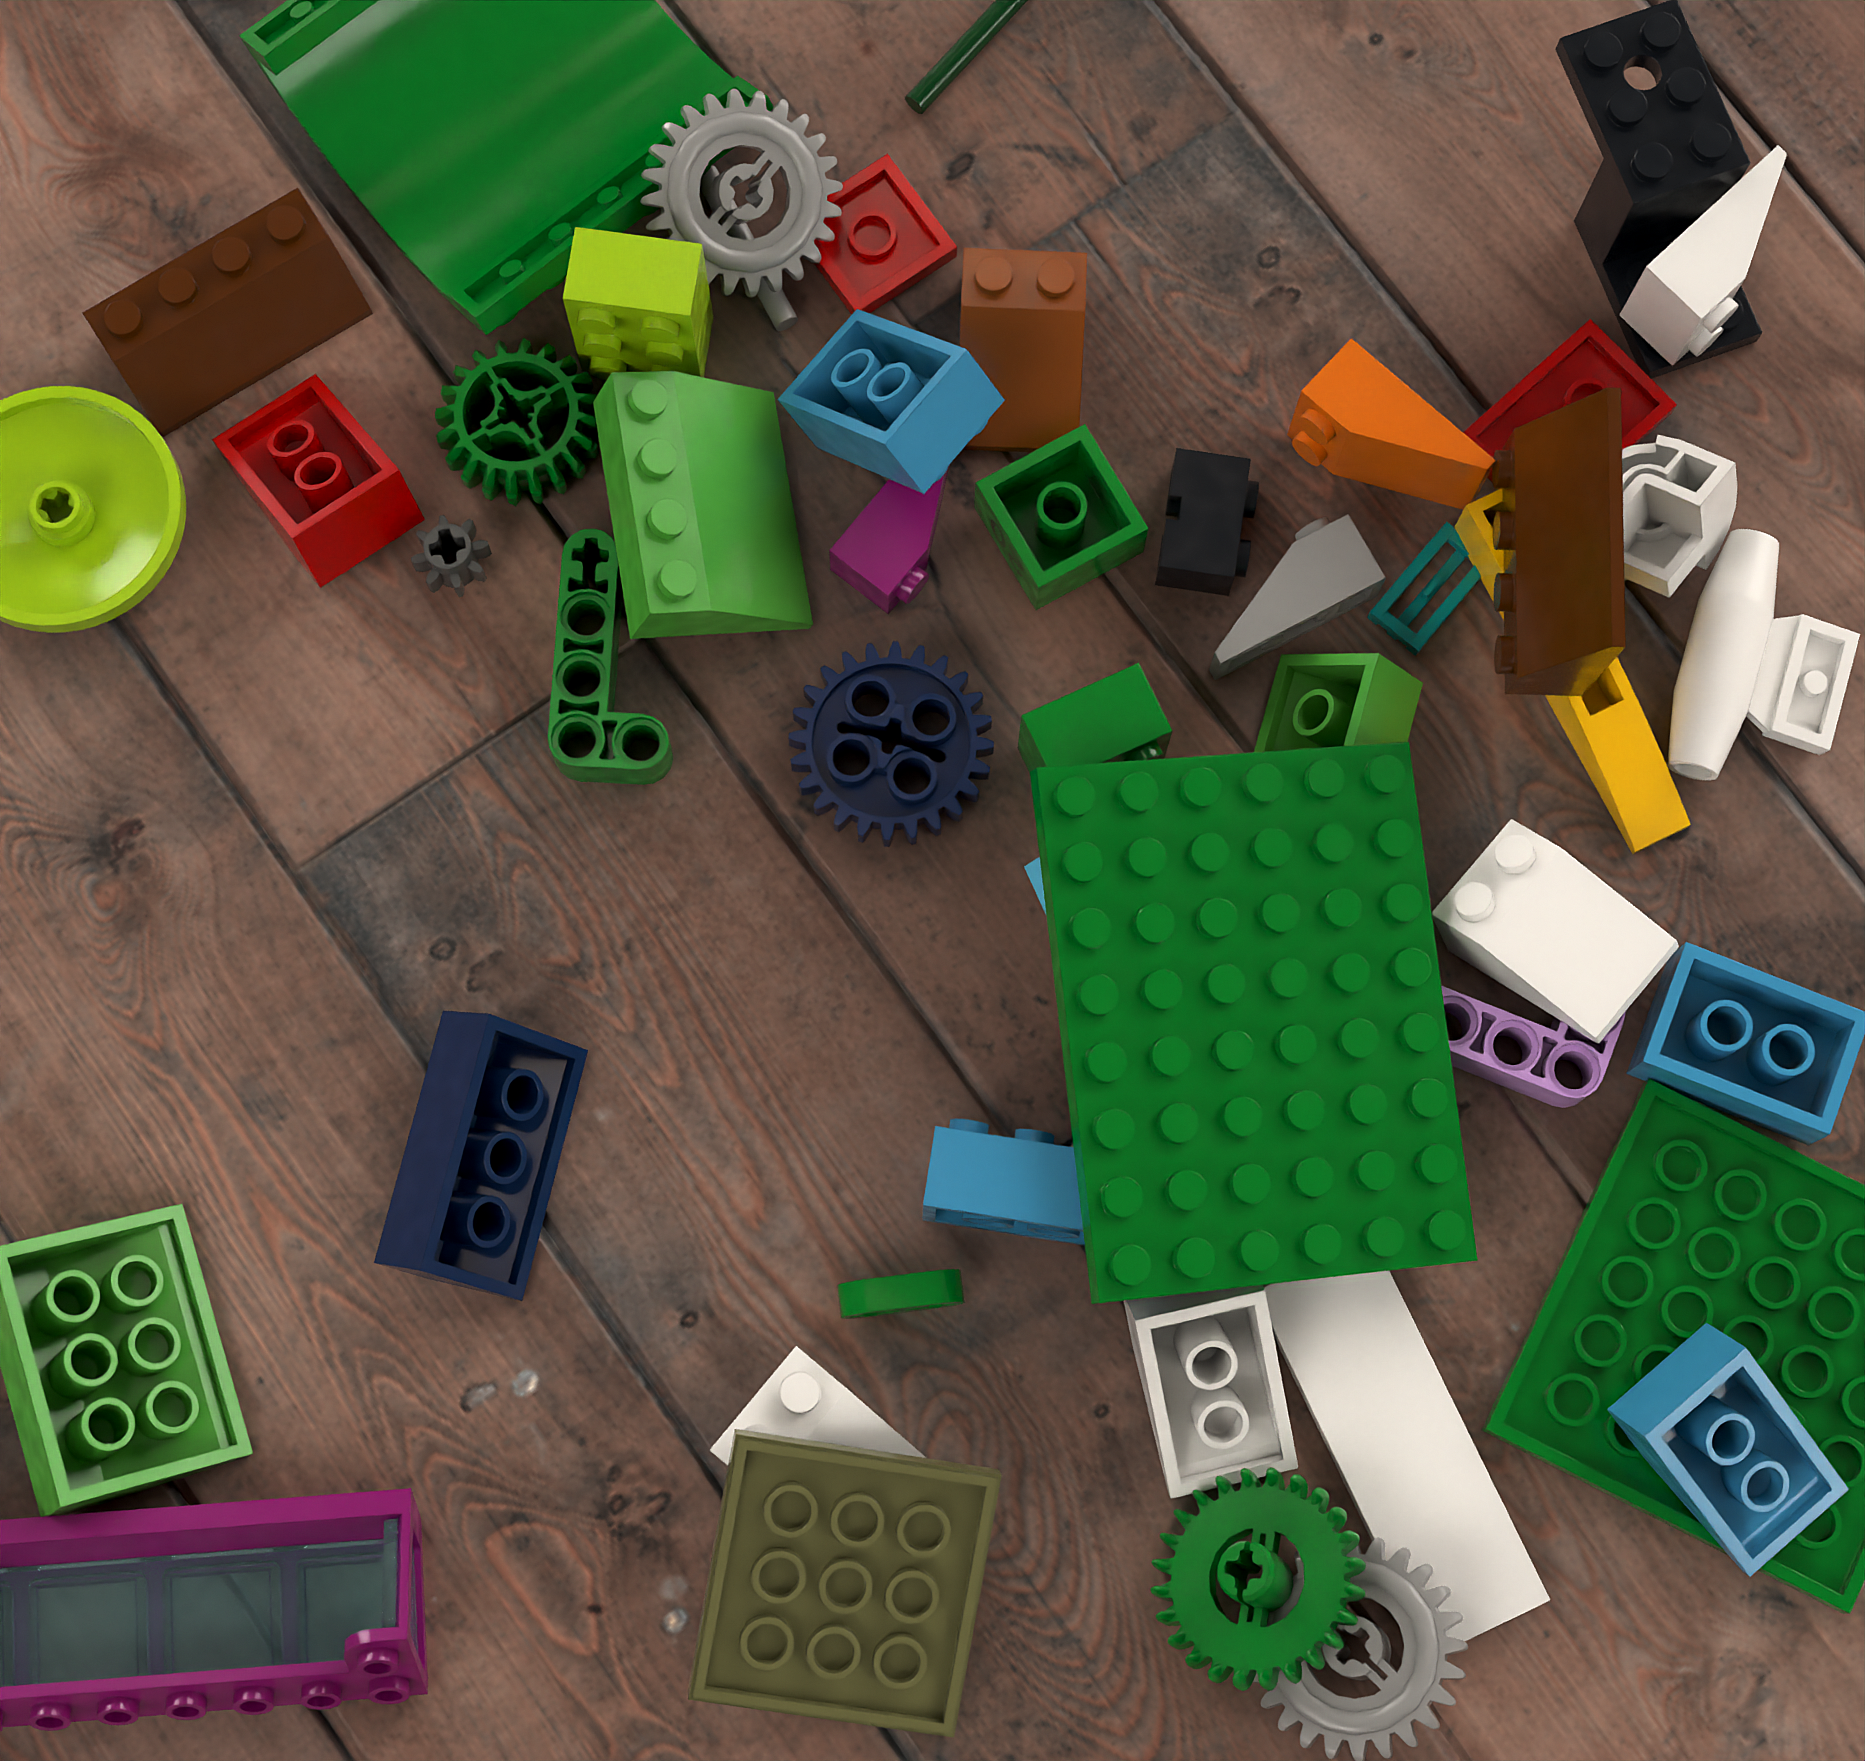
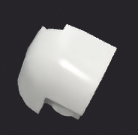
M1657 435L1656 443L1637 444L1622 449L1624 581L1626 579L1631 580L1666 597H1670L1695 565L1706 570L1720 550L1730 528L1736 508L1737 477L1735 462L1685 441Z

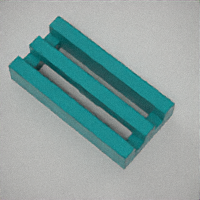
M1446 521L1367 616L1375 625L1379 624L1387 630L1386 633L1394 640L1398 639L1407 646L1406 649L1415 656L1481 578L1478 569L1474 565L1417 634L1408 628L1466 557L1469 559L1467 549L1456 529ZM1448 542L1456 551L1397 619L1388 611Z

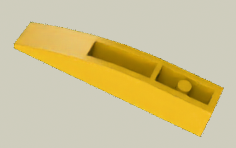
M1502 489L1465 505L1454 527L1469 553L1468 557L1471 563L1478 569L1481 575L1480 579L1493 602L1495 577L1497 573H1504V551L1495 550L1493 545L1494 517L1497 511H1503ZM1499 612L1504 620V612ZM1618 657L1613 660L1582 696L1545 695L1632 854L1691 825L1663 755Z

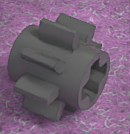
M440 515L439 525L429 533L421 530L416 532L418 540L424 548V553L411 557V562L416 571L425 572L431 570L426 580L431 592L435 593L442 585L454 588L457 595L462 597L464 595V586L473 581V579L482 582L486 581L487 577L478 559L490 556L492 554L488 541L478 540L472 542L477 530L471 519H468L459 527L449 524L446 517ZM457 548V561L452 564H445L444 561L447 560L446 551Z

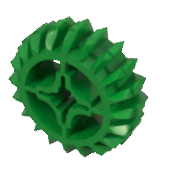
M524 337L518 345L517 352L509 353L506 344L498 339L495 344L497 356L487 360L484 353L475 349L472 358L476 368L471 371L466 367L455 365L453 374L460 386L442 385L440 394L447 406L436 408L435 411L437 424L444 427L436 435L437 442L441 449L449 451L445 457L451 471L463 470L461 480L467 488L472 489L482 483L483 495L490 501L495 499L504 488L509 504L515 507L521 500L522 491L530 490L534 502L541 504L544 501L543 487L552 484L556 492L564 495L565 491H567V486L563 476L568 473L573 477L583 479L586 470L580 458L596 459L599 450L597 443L591 438L598 437L593 405L597 395L590 393L593 388L590 375L586 372L576 374L578 369L577 363L570 354L556 362L557 354L555 347L547 343L537 355H533L531 342ZM534 384L540 387L531 391H520L511 385ZM491 395L495 402L492 414L480 422L481 429L471 434L472 422L477 410ZM507 406L512 409L516 417L520 416L525 423L530 422L528 425L533 439L529 438L523 427L519 428L514 421L510 422L511 418ZM569 409L568 422L564 433L551 449H548L544 441L547 430L558 423V415ZM514 452L525 455L529 460L504 461L497 458Z

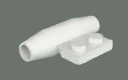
M1750 529L1731 531L1699 597L1673 693L1667 766L1679 775L1697 780L1717 779L1745 717L1763 732L1762 736L1817 755H1822L1831 748L1860 634L1804 614L1773 619L1779 542L1766 533Z

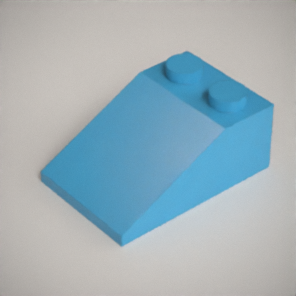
M1705 1323L1607 1409L1643 1458L1737 1566L1749 1577L1849 1490L1747 1348L1708 1323Z

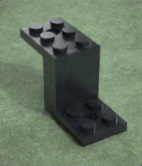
M1669 0L1561 37L1555 50L1604 158L1574 219V223L1636 364L1652 379L1757 342L1762 334V330L1742 286H1740L1733 297V300L1739 307L1721 326L1724 330L1719 337L1698 357L1689 350L1673 366L1620 316L1646 266L1742 179L1751 163L1678 1ZM1630 67L1645 68L1655 78L1656 86L1648 90L1636 89L1626 81L1624 71Z

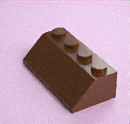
M299 188L292 190L82 312L147 417L162 437L373 314L330 236Z

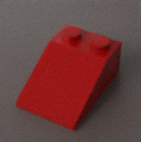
M316 374L212 439L218 451L290 551L320 588L425 520L400 470Z

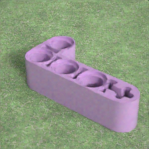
M1441 986L1445 1012L1454 1015L1462 1027L1461 1039L1449 1040L1452 1066L1549 1105L1561 1108L1575 1106L1599 1087L1624 1023L1625 1012L1600 1043L1597 1044L1556 1017H1554L1551 1027L1547 1028ZM1508 1036L1517 1041L1522 1051L1520 1064L1509 1065L1498 1059L1493 1049L1495 1037ZM1557 1060H1568L1577 1065L1583 1078L1580 1089H1569L1559 1083L1554 1072Z

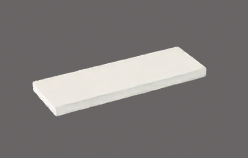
M1390 1271L1275 1283L1264 1287L1274 1338L1371 1540L1373 1541L1375 1538L1383 1539L1385 1542L1386 1561L1399 1549H1409L1411 1556L1407 1567L1408 1573L1421 1565H1431L1433 1567V1574L1425 1586L1426 1590L1440 1586H1446L1451 1589V1595L1438 1607L1439 1612H1458L1463 1616V1621L1447 1630L1446 1635L1467 1641L1550 1601Z

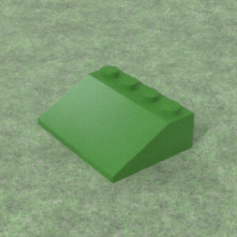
M676 371L611 372L593 401L630 639L810 629L813 621L774 392Z
M183 1204L0 1246V1368L40 1517L64 1515L104 1504L253 1454Z

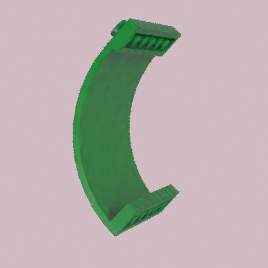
M287 0L239 35L290 112L365 210L433 287L485 335H488L497 327L509 323L516 317L519 310L546 290L552 289L564 281L567 276L575 227L623 233L642 217L648 216L659 209L641 204L640 200L642 197L659 191V186L643 179L641 173L646 169L662 168L663 163L649 153V147L654 144L672 146V142L662 131V126L665 123L670 122L684 129L687 128L684 118L680 113L683 106H692L705 116L703 97L707 94L714 95L722 107L726 108L728 92L731 89H737L743 98L745 106L748 107L752 95L760 91L738 75L733 78L726 73L678 27L655 0ZM765 95L766 108L768 111H771L773 105L769 97ZM734 148L723 150L712 158L702 176L709 171L712 164Z

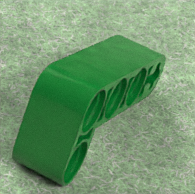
M594 528L583 529L571 535L565 543L562 552L548 725L549 749L560 772L569 779L580 782L653 784L663 779L671 769L673 762L672 747L668 732L655 717L639 713L614 712L623 590L615 542L610 535ZM592 557H600L603 561L597 563L595 570L597 591L589 589L584 568L590 566ZM585 615H598L605 620L602 628L593 635L584 636L573 631L574 624ZM589 674L600 679L599 687L588 696L579 697L568 692L570 683L580 675ZM576 735H587L596 740L594 749L590 754L581 758L568 757L563 753V750L569 739ZM640 738L653 739L659 743V749L649 760L635 761L626 756L627 749L632 742Z

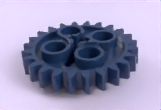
M893 641L888 657L880 658L874 645L868 643L865 651L866 661L858 664L854 657L845 651L842 653L844 670L842 673L838 674L825 665L820 668L821 678L826 686L824 689L811 685H805L803 688L804 697L813 707H796L793 709V720L806 729L789 733V746L805 750V752L797 754L790 759L791 768L794 772H810L799 783V791L801 795L821 793L813 805L814 813L820 816L834 808L837 811L834 819V830L838 833L853 821L858 823V842L863 843L869 836L872 828L881 829L884 847H890L895 830L903 829L906 838L913 845L917 842V826L925 824L935 836L941 835V820L939 817L941 814L945 813L951 819L958 822L963 819V810L957 801L959 797L971 802L978 801L980 791L970 779L986 780L989 778L990 767L976 758L992 755L994 741L978 737L977 735L991 729L992 718L990 715H973L983 704L982 692L962 694L968 684V673L964 671L950 679L946 677L948 668L947 656L943 655L932 666L925 664L924 646L919 645L911 658L907 659L902 658L899 642ZM867 694H876L884 698L888 703L886 710L874 717L859 714L853 706L856 700ZM935 712L947 720L948 726L940 734L925 735L917 730L914 722L923 713ZM845 724L852 726L855 731L861 734H842L838 732L837 728ZM891 733L900 735L901 745H896L892 754L882 752L881 742H887ZM847 752H858L869 761L866 770L854 776L840 773L834 764L838 757ZM922 753H940L946 759L942 763L931 761L928 756ZM917 770L925 774L930 783L921 793L906 794L895 785L894 782L897 776L904 771Z

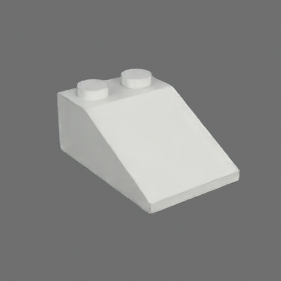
M1779 145L1646 266L1620 313V316L1672 366L1689 350L1696 357L1702 354L1723 332L1724 329L1721 326L1739 307L1733 300V297L1746 278L1787 153Z
M1513 819L1506 824L1432 912V918L1448 951L1597 1044L1600 1043L1679 947L1675 938L1565 850Z
M1263 1285L1124 1300L1133 1350L1167 1490L1171 1499L1193 1494V1490L1196 1489L1206 1491L1218 1488L1215 1478L1219 1475L1228 1479L1232 1484L1242 1481L1240 1472L1243 1468L1254 1472L1257 1478L1266 1476V1471L1270 1467L1277 1469L1279 1472L1298 1468L1267 1297Z
M797 1346L710 1449L713 1454L728 1465L734 1429L926 1458Z

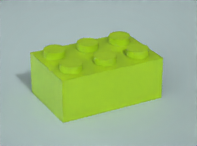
M575 227L563 302L581 369L588 370L591 375L603 380H607L611 372L676 371L704 377L714 317L703 245L693 242Z

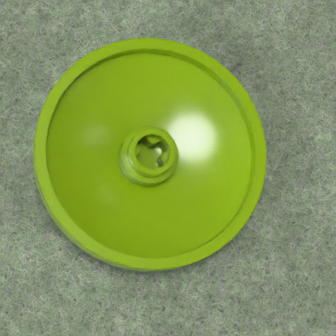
M48 386L19 392L0 400V621L30 631L64 633L95 627L113 620L141 602L157 586L170 568L178 552L186 521V495L182 475L175 457L156 428L141 413L116 397L100 391L74 386Z

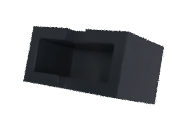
M1176 448L1165 515L1177 517V520L1166 519L1164 535H1162L1155 585L1229 596L1234 577H1246L1251 540L1240 539L1243 517L1254 518L1259 490L1258 481L1248 480L1251 459Z

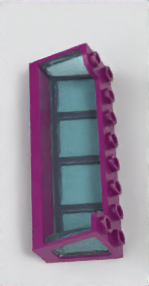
M411 1488L0 1520V1732L3 1730V1727L28 1725L39 1730L56 1731L67 1728L71 1722L99 1720L108 1725H128L136 1722L138 1717L167 1715L177 1720H194L203 1717L207 1711L232 1709L242 1714L259 1715L270 1712L274 1706L302 1704L310 1709L324 1710L337 1707L342 1701L370 1699L379 1704H397L406 1701L411 1695L428 1694L421 1516Z

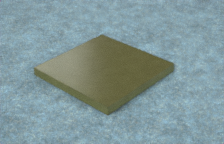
M734 1429L687 1692L688 1700L954 1738L1002 1474L999 1469Z

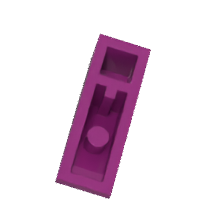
M950 464L946 473L933 483L925 494L889 479L829 550L830 570L887 614L893 610L900 600L905 604H909L919 594L929 578V574L925 570L929 562Z

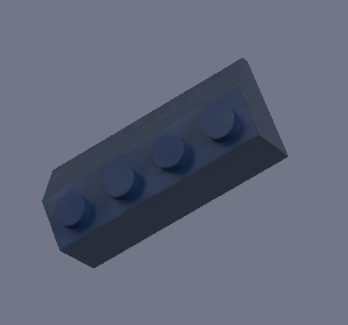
M443 1011L374 1263L423 1278L522 1301L588 1050L492 1014Z

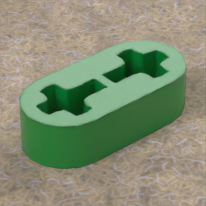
M959 1269L934 1270L862 1279L837 1285L842 1319L938 1309L965 1303L961 1270Z

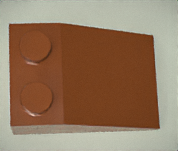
M963 248L959 346L969 351L1005 401L989 418L985 428L975 435L962 450L1031 453L1080 427L1087 253Z

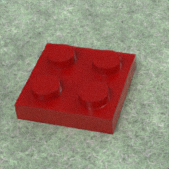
M888 153L842 182L843 188L841 191L827 195V201L840 207L842 214L836 218H824L823 223L833 231L835 238L830 242L814 240V244L819 249L822 257L819 263L814 264L851 315L856 309L867 313L875 311L957 257L956 244Z

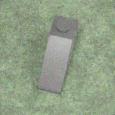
M1349 514L1330 523L1327 517L1317 519L1296 533L1295 538L1297 541L1293 542L1215 651L1209 668L1214 680L1233 672L1378 596L1386 577Z

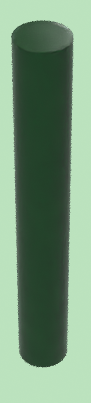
M995 0L905 96L907 104L915 112L923 114L1028 0Z

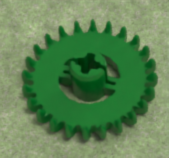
M1272 1467L1267 1469L1266 1480L1263 1487H1261L1255 1473L1247 1468H1243L1240 1472L1242 1478L1240 1490L1237 1491L1228 1479L1219 1475L1215 1478L1219 1499L1214 1501L1207 1494L1196 1489L1192 1493L1200 1510L1197 1516L1180 1509L1174 1510L1175 1517L1186 1531L1183 1536L1168 1533L1160 1534V1539L1175 1551L1174 1558L1153 1559L1152 1565L1159 1571L1170 1575L1171 1581L1160 1586H1153L1150 1591L1159 1599L1173 1602V1605L1168 1609L1158 1612L1156 1619L1166 1626L1181 1625L1176 1634L1168 1638V1644L1178 1650L1194 1646L1191 1654H1188L1185 1658V1663L1189 1667L1200 1669L1212 1661L1207 1676L1214 1683L1225 1681L1234 1670L1232 1682L1234 1687L1241 1691L1247 1690L1252 1685L1256 1674H1258L1260 1686L1267 1691H1272L1277 1685L1279 1671L1282 1670L1290 1682L1297 1684L1302 1679L1301 1662L1305 1660L1312 1667L1321 1670L1325 1665V1661L1320 1648L1324 1644L1336 1650L1343 1648L1344 1642L1337 1633L1336 1628L1338 1625L1354 1626L1357 1624L1358 1618L1346 1609L1347 1602L1361 1600L1365 1596V1590L1350 1583V1578L1362 1573L1366 1568V1563L1357 1557H1347V1554L1359 1544L1360 1537L1357 1533L1350 1530L1338 1533L1345 1525L1347 1512L1341 1507H1333L1329 1512L1325 1513L1329 1504V1494L1325 1489L1315 1488L1312 1491V1495L1307 1498L1308 1484L1306 1479L1299 1474L1292 1475L1290 1484L1285 1489L1282 1474ZM1252 1534L1251 1543L1249 1541H1239L1235 1543L1236 1541ZM1282 1535L1296 1546L1304 1564V1586L1298 1603L1287 1616L1267 1627L1269 1612L1282 1607L1289 1599L1293 1589L1292 1571L1288 1563L1278 1556ZM1263 1568L1261 1578L1250 1579L1247 1585L1246 1579L1248 1574H1258L1260 1569ZM1216 1573L1221 1589L1230 1598L1241 1604L1238 1624L1234 1623L1223 1612L1216 1595Z

